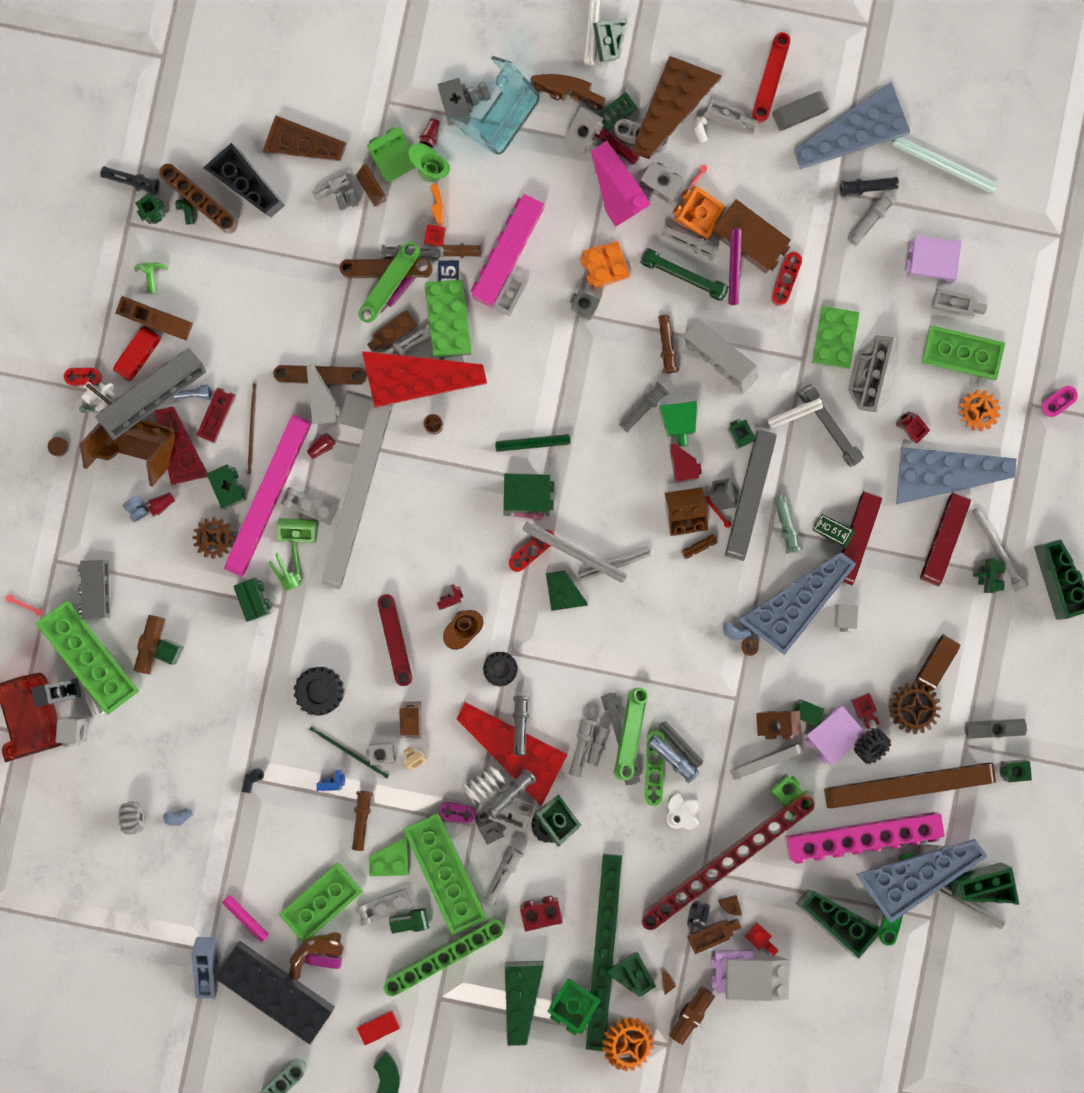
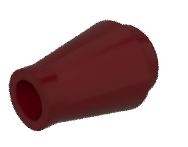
M430 118L419 136V143L425 144L430 148H434V145H437L439 120Z
M327 432L320 434L313 445L307 450V453L312 459H315L332 450L336 443Z
M168 492L149 499V502L145 505L154 517L156 515L159 516L175 500L171 493Z

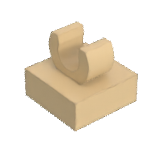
M411 747L404 750L408 758L403 763L411 771L427 761L425 755L419 750L415 752Z

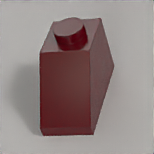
M670 444L669 450L675 483L698 480L699 475H702L701 464H697V460L676 444Z

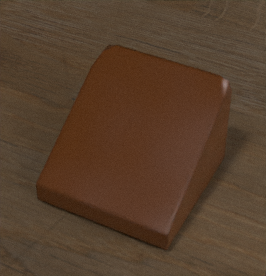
M662 967V986L664 995H666L676 987V983L665 967Z

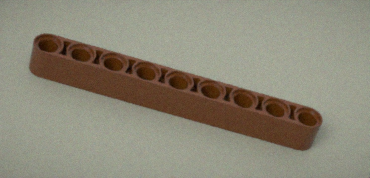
M992 762L827 787L824 788L826 807L831 809L996 783V777Z

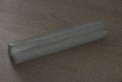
M667 721L659 725V729L695 768L703 764V760Z

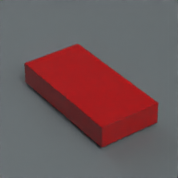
M393 1010L357 1026L365 1046L400 1029Z

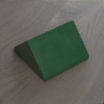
M559 794L534 812L535 817L557 847L561 846L582 826Z

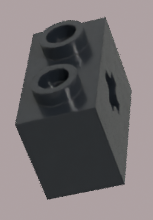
M77 678L31 688L35 707L81 697Z

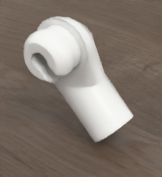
M704 114L698 115L695 118L694 130L699 143L708 140L703 125L708 123L707 117H704Z

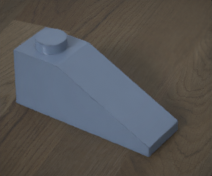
M196 937L191 952L196 998L215 999L216 937Z

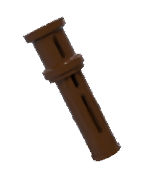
M670 315L658 316L662 342L660 357L663 358L664 366L662 373L679 372V368L676 363L677 352L673 346Z
M356 791L358 797L356 807H354L356 820L351 849L364 851L367 819L371 813L370 801L373 792Z

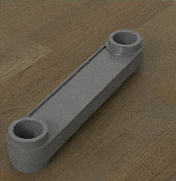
M812 384L806 385L798 392L799 397L805 404L819 399L818 397L820 396ZM824 405L822 409L814 411L844 453L842 457L846 464L852 467L860 463L864 459L861 451L856 446L853 447Z
M611 692L601 696L604 710L609 711L619 746L622 727L616 708L620 706L616 692ZM634 767L633 776L629 780L624 781L626 786L641 782L637 767ZM623 770L622 775L625 776L626 771Z

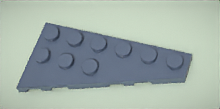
M892 82L796 148L794 154L800 170L909 135L910 129Z
M902 447L900 451L896 504L1014 478L1017 458Z
M839 552L738 620L785 655L856 566V563Z
M973 839L856 873V875L887 919L892 923L988 856L979 843Z

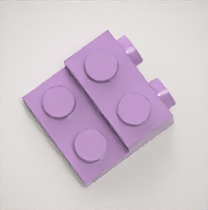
M753 950L714 951V957H711V968L715 969V976L711 977V983L716 993H726V959L754 957Z

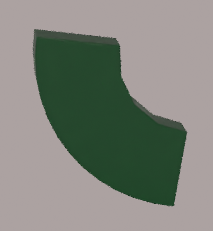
M386 1050L373 1066L380 1079L379 1089L376 1093H398L400 1087L399 1069L394 1058Z

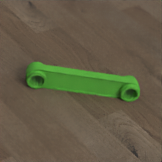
M406 242L361 306L358 313L361 321L371 323L382 311L418 258L420 248L416 243ZM410 246L415 247L413 255L407 254V249ZM370 309L371 317L365 319L364 312Z
M641 687L634 688L628 693L617 758L613 770L614 776L620 781L629 780L634 774L636 755L648 699L647 691ZM637 692H638L639 695H640V699H639V700L636 698V693H637ZM622 768L626 771L625 776L622 775Z

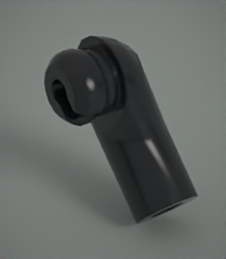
M256 768L246 773L241 791L251 793L253 783L262 780L264 772Z

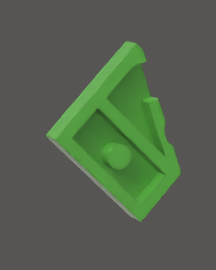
M407 837L369 856L370 877L409 875Z

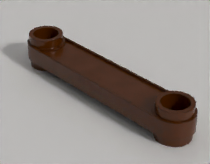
M425 258L416 259L404 278L429 277L433 270L430 261ZM345 259L340 263L339 269L342 275L348 279L381 278L393 259ZM352 266L350 271L345 272L347 267ZM422 266H428L426 270L420 271Z
M279 365L273 371L274 378L280 383L308 384L307 366ZM315 366L327 385H363L367 381V373L359 367ZM286 370V376L281 379L278 378L279 371ZM357 372L363 373V378L360 381L354 380V375Z

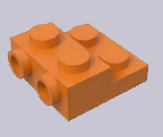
M691 186L682 193V198L684 199L681 204H677L673 209L672 214H674L672 220L685 229L692 230L700 237L708 239L726 206L698 186Z
M618 241L582 251V256L579 257L582 267H586L588 271L586 275L589 286H593L594 290L630 278Z

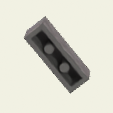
M108 560L80 561V565H78V575L81 577V584L78 586V593L81 596L79 614L82 615V619L110 618Z

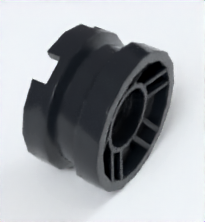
M694 900L689 911L687 926L691 928L695 926L698 930L703 931L708 919L710 904H700V901Z

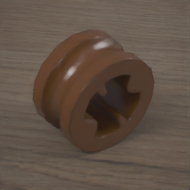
M748 638L743 641L741 649L744 654L752 656L758 652L759 645L756 640ZM749 641L753 642V646H755V650H751V653L747 652V648H745V644H749Z

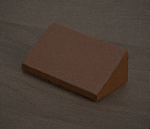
M363 164L357 172L356 178L373 206L377 207L387 201V198L368 165Z

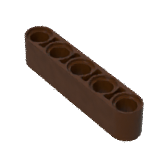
M167 163L161 166L159 174L172 189L226 234L236 231L237 221L228 211L174 165ZM169 171H174L172 177L166 178V174ZM188 183L187 189L180 190L182 184ZM197 196H203L200 202H195ZM213 207H216V213L210 215L209 210ZM231 220V224L228 227L223 226L224 221Z

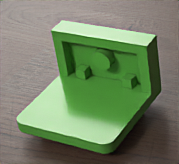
M400 126L398 128H390L386 131L385 135L380 138L374 137L367 144L369 153L388 183L416 168L408 157L410 146Z

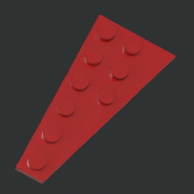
M362 351L374 408L487 384L483 364Z
M465 702L457 720L515 780L521 775L523 769L529 770L534 775L536 782L530 784L525 790L542 806L568 754L526 733V755H513L515 727Z

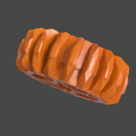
M622 1017L621 1023L615 1020L614 1027L609 1025L611 1031L604 1032L607 1039L602 1040L605 1044L602 1050L606 1053L604 1056L612 1066L615 1065L616 1069L620 1070L622 1068L623 1071L627 1072L628 1069L635 1071V1066L642 1068V1061L648 1063L646 1057L652 1056L649 1050L654 1049V1046L651 1044L654 1038L650 1036L652 1032L649 1028L647 1029V1025L644 1022L642 1023L638 1018L634 1020L633 1017H629L627 1020L625 1017ZM629 1030H636V1031H638L636 1034L632 1033V1034L628 1035V1034L626 1033V1031H629ZM621 1054H630V1057L627 1058L618 1057Z

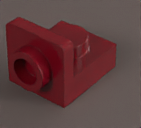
M909 411L903 414L896 423V426L903 429L912 442L916 444L930 431L918 414Z
M451 584L454 596L451 597L448 594L440 597V601L437 602L439 610L462 602L461 598L464 596L460 586L456 587L455 584Z

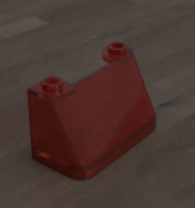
M42 673L24 675L0 683V704L11 740L2 746L5 763L62 745V743H56L58 716L55 705L49 704L35 707L31 688L48 684L46 676Z

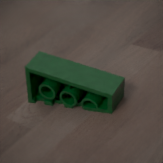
M1061 539L1034 546L1056 620L1068 619L1084 614L1083 576L1079 570L1077 571L1073 564L1074 560Z
M807 889L795 903L851 956L858 959L861 958L884 930L813 890Z
M544 960L505 962L507 1046L527 1045Z

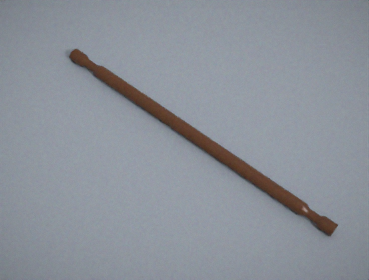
M252 383L248 475H251L256 397L255 383Z

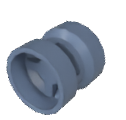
M140 496L133 497L123 504L125 511L130 513L132 522H136L149 514L147 507L142 505Z

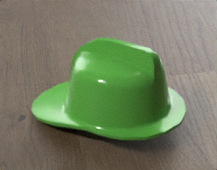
M421 143L410 147L408 157L411 163L418 169V173L423 180L438 182L449 174L450 165L448 161L432 148Z

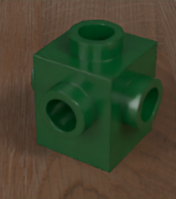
M152 193L135 202L139 209L136 212L142 221L146 220L149 224H157L166 216L163 210L166 208L160 198L156 199Z

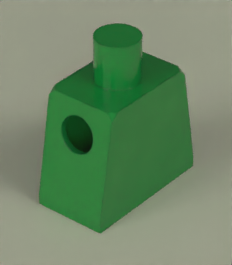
M696 401L660 405L659 407L667 437L676 436L677 446L679 447L688 446L687 435L696 432Z

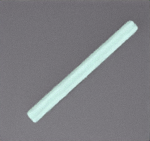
M902 137L893 140L892 146L989 193H993L997 188V183Z

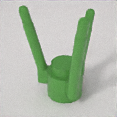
M292 542V551L296 575L293 572L288 574L279 553H276L275 556L284 574L283 576H281L272 561H269L270 567L286 591L300 586L299 581L302 580L295 542Z

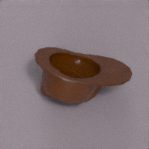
M475 610L457 612L444 630L443 642L452 650L464 648L482 630L484 622L481 614Z

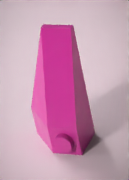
M607 141L590 151L604 201V208L615 227L651 205L640 186Z

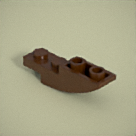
M562 74L534 75L530 79V86L539 93L545 92L556 101H565L567 95H569L572 100L576 102L582 101L593 110L599 109L602 111L605 105L606 98L592 92V83L583 79Z
M121 296L115 314L186 341L193 325L190 321Z

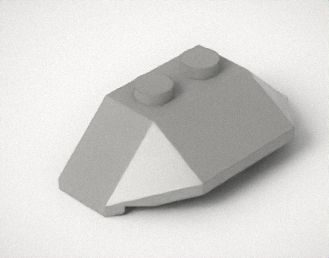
M876 335L871 342L857 353L848 391L859 410L878 413L889 399L898 364L895 337Z

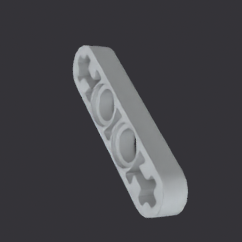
M796 743L731 769L730 772L734 780L800 755L803 753L800 743Z

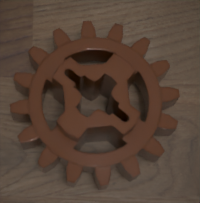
M212 517L211 522L207 518L204 519L205 524L199 522L200 529L193 530L197 533V536L192 537V539L197 540L193 544L194 547H199L197 552H204V557L206 558L211 555V559H215L216 555L222 558L223 552L229 554L230 552L227 548L233 547V544L230 542L235 540V537L230 535L234 530H228L230 524L226 523L223 525L224 520L219 519L217 522L215 517ZM217 525L219 528L211 530L209 526ZM210 534L217 535L215 537L217 542L211 541L212 537ZM224 535H226L225 543L223 542ZM216 546L219 550L210 551L208 549Z

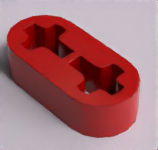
M91 367L69 368L63 376L64 381L71 386H85L87 382L96 386L102 381L101 372ZM73 372L75 375L81 376V378H75L74 382L69 379ZM92 372L97 375L96 378H93V381L85 378V376L92 375Z

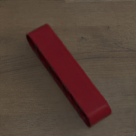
M865 491L860 496L850 525L855 534L847 547H843L841 552L855 562L856 566L842 583L852 586L856 580L881 506L882 497Z
M953 492L950 494L924 563L920 580L938 587L941 585L970 507L971 499Z

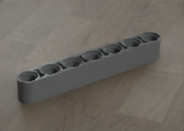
M760 429L757 430L756 440L753 443L725 552L726 557L741 561L745 560L777 438V434Z

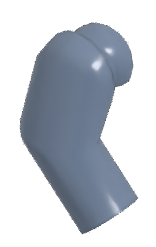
M731 623L723 625L725 636L734 641L751 636L748 627L738 630Z
M186 808L179 815L169 811L163 815V819L168 826H181L193 815V812L189 808Z

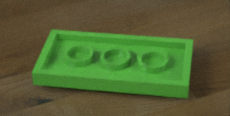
M463 280L425 282L433 357L470 355L472 351Z
M931 325L929 326L921 363L996 381L1005 343Z
M337 862L287 906L279 916L303 942L307 938L313 937L357 898L363 890Z

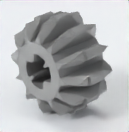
M130 801L120 805L118 819L121 831L129 835L143 831L145 817L142 805L138 801Z

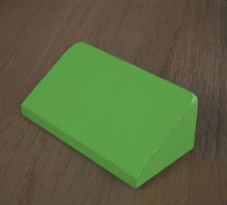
M278 519L276 524L277 541L316 543L317 520Z

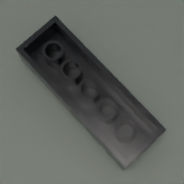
M242 941L234 947L214 979L309 1045L335 1008L334 1005L298 980L291 979L288 973Z

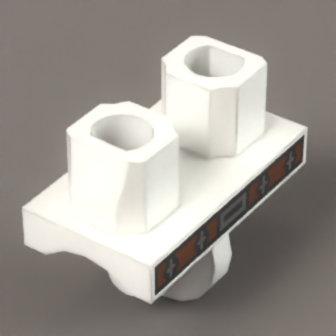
M87 382L85 385L87 390L81 396L88 405H91L96 399L100 400L101 402L94 408L99 413L102 409L107 408L113 403L107 397L112 399L116 397V394L113 392L115 387L111 383L106 386L100 383L98 386L101 389L100 392Z

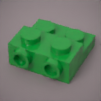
M567 978L547 1012L551 1014L550 1019L558 1024L560 1022L564 1023L567 1026L566 1030L573 1035L577 1033L582 1034L601 1000L570 978Z

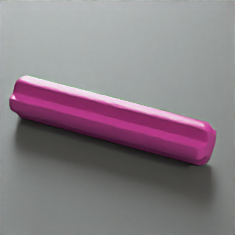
M231 895L223 900L222 904L260 942H263L268 937V932Z

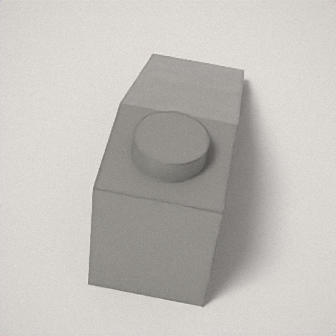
M309 363L307 375L312 424L336 422L337 417H340V406L336 405L334 396L314 364Z

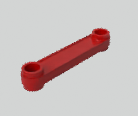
M785 32L775 35L752 111V118L757 120V123L765 122L772 108L791 41L790 36ZM782 39L786 44L781 45L777 40ZM756 111H763L765 116H758Z

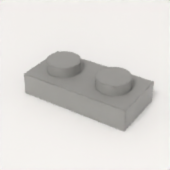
M510 273L493 308L511 316L527 285V281Z

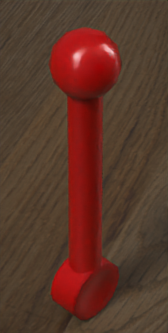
M706 495V503L710 505L714 512L724 522V527L730 528L731 522L727 521L724 518V516L710 501V496Z

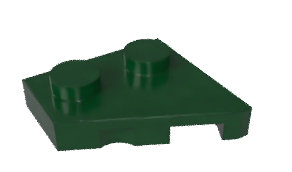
M634 952L605 971L607 975L637 997L643 996L656 987L638 952Z

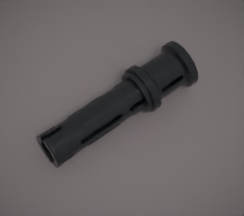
M103 166L100 172L101 178L133 186L137 191H147L154 196L158 193L160 181L157 178L150 179L144 177L143 174L133 175ZM114 175H119V176H122V177H126V179L119 178V177H116V176H114Z
M898 177L866 181L858 178L855 181L849 182L841 180L839 192L841 198H845L846 195L856 194L861 196L863 192L898 189L899 185L896 184H899Z

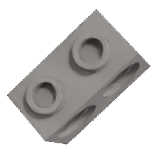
M498 792L496 799L503 793ZM514 798L496 818L493 819L489 816L488 819L525 833L535 805Z

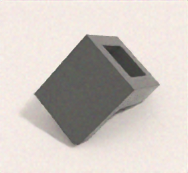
M726 478L712 482L709 496L717 508L723 510L736 507L740 493L731 479Z

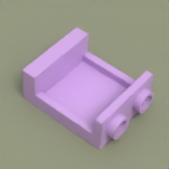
M915 236L912 241H909L907 252L910 253L909 260L905 264L907 277L915 275L944 279L946 283H953L957 280L961 242Z
M842 705L833 709L834 712L820 722L817 727L804 734L807 737L806 743L812 749L815 747L818 750L819 754L817 756L824 764L828 762V764L833 765L849 752L855 743H858L856 740L861 738V734H866Z

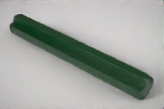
M569 434L503 440L495 442V449L497 452L561 446L569 445L571 441Z

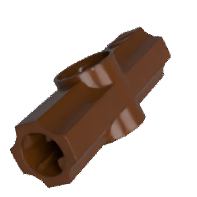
M148 615L144 633L141 634L138 641V655L133 671L151 675L155 660L154 655L161 642L165 618Z
M700 986L690 1003H686L681 1010L678 1021L668 1035L674 1041L683 1045L693 1029L697 1028L702 1022L705 1011L714 1000L715 995L705 987Z

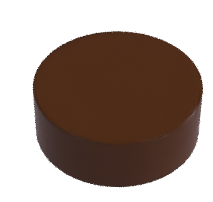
M54 437L48 442V451L52 455L60 457L67 453L69 446L65 439Z

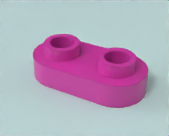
M1064 386L1048 397L1041 405L1043 414L1047 417L1057 416L1075 403L1078 398L1076 389L1072 386ZM1064 393L1068 395L1067 400L1063 397ZM1049 404L1053 406V411L1048 409Z

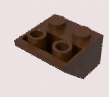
M702 487L664 493L670 536L708 530L707 503Z

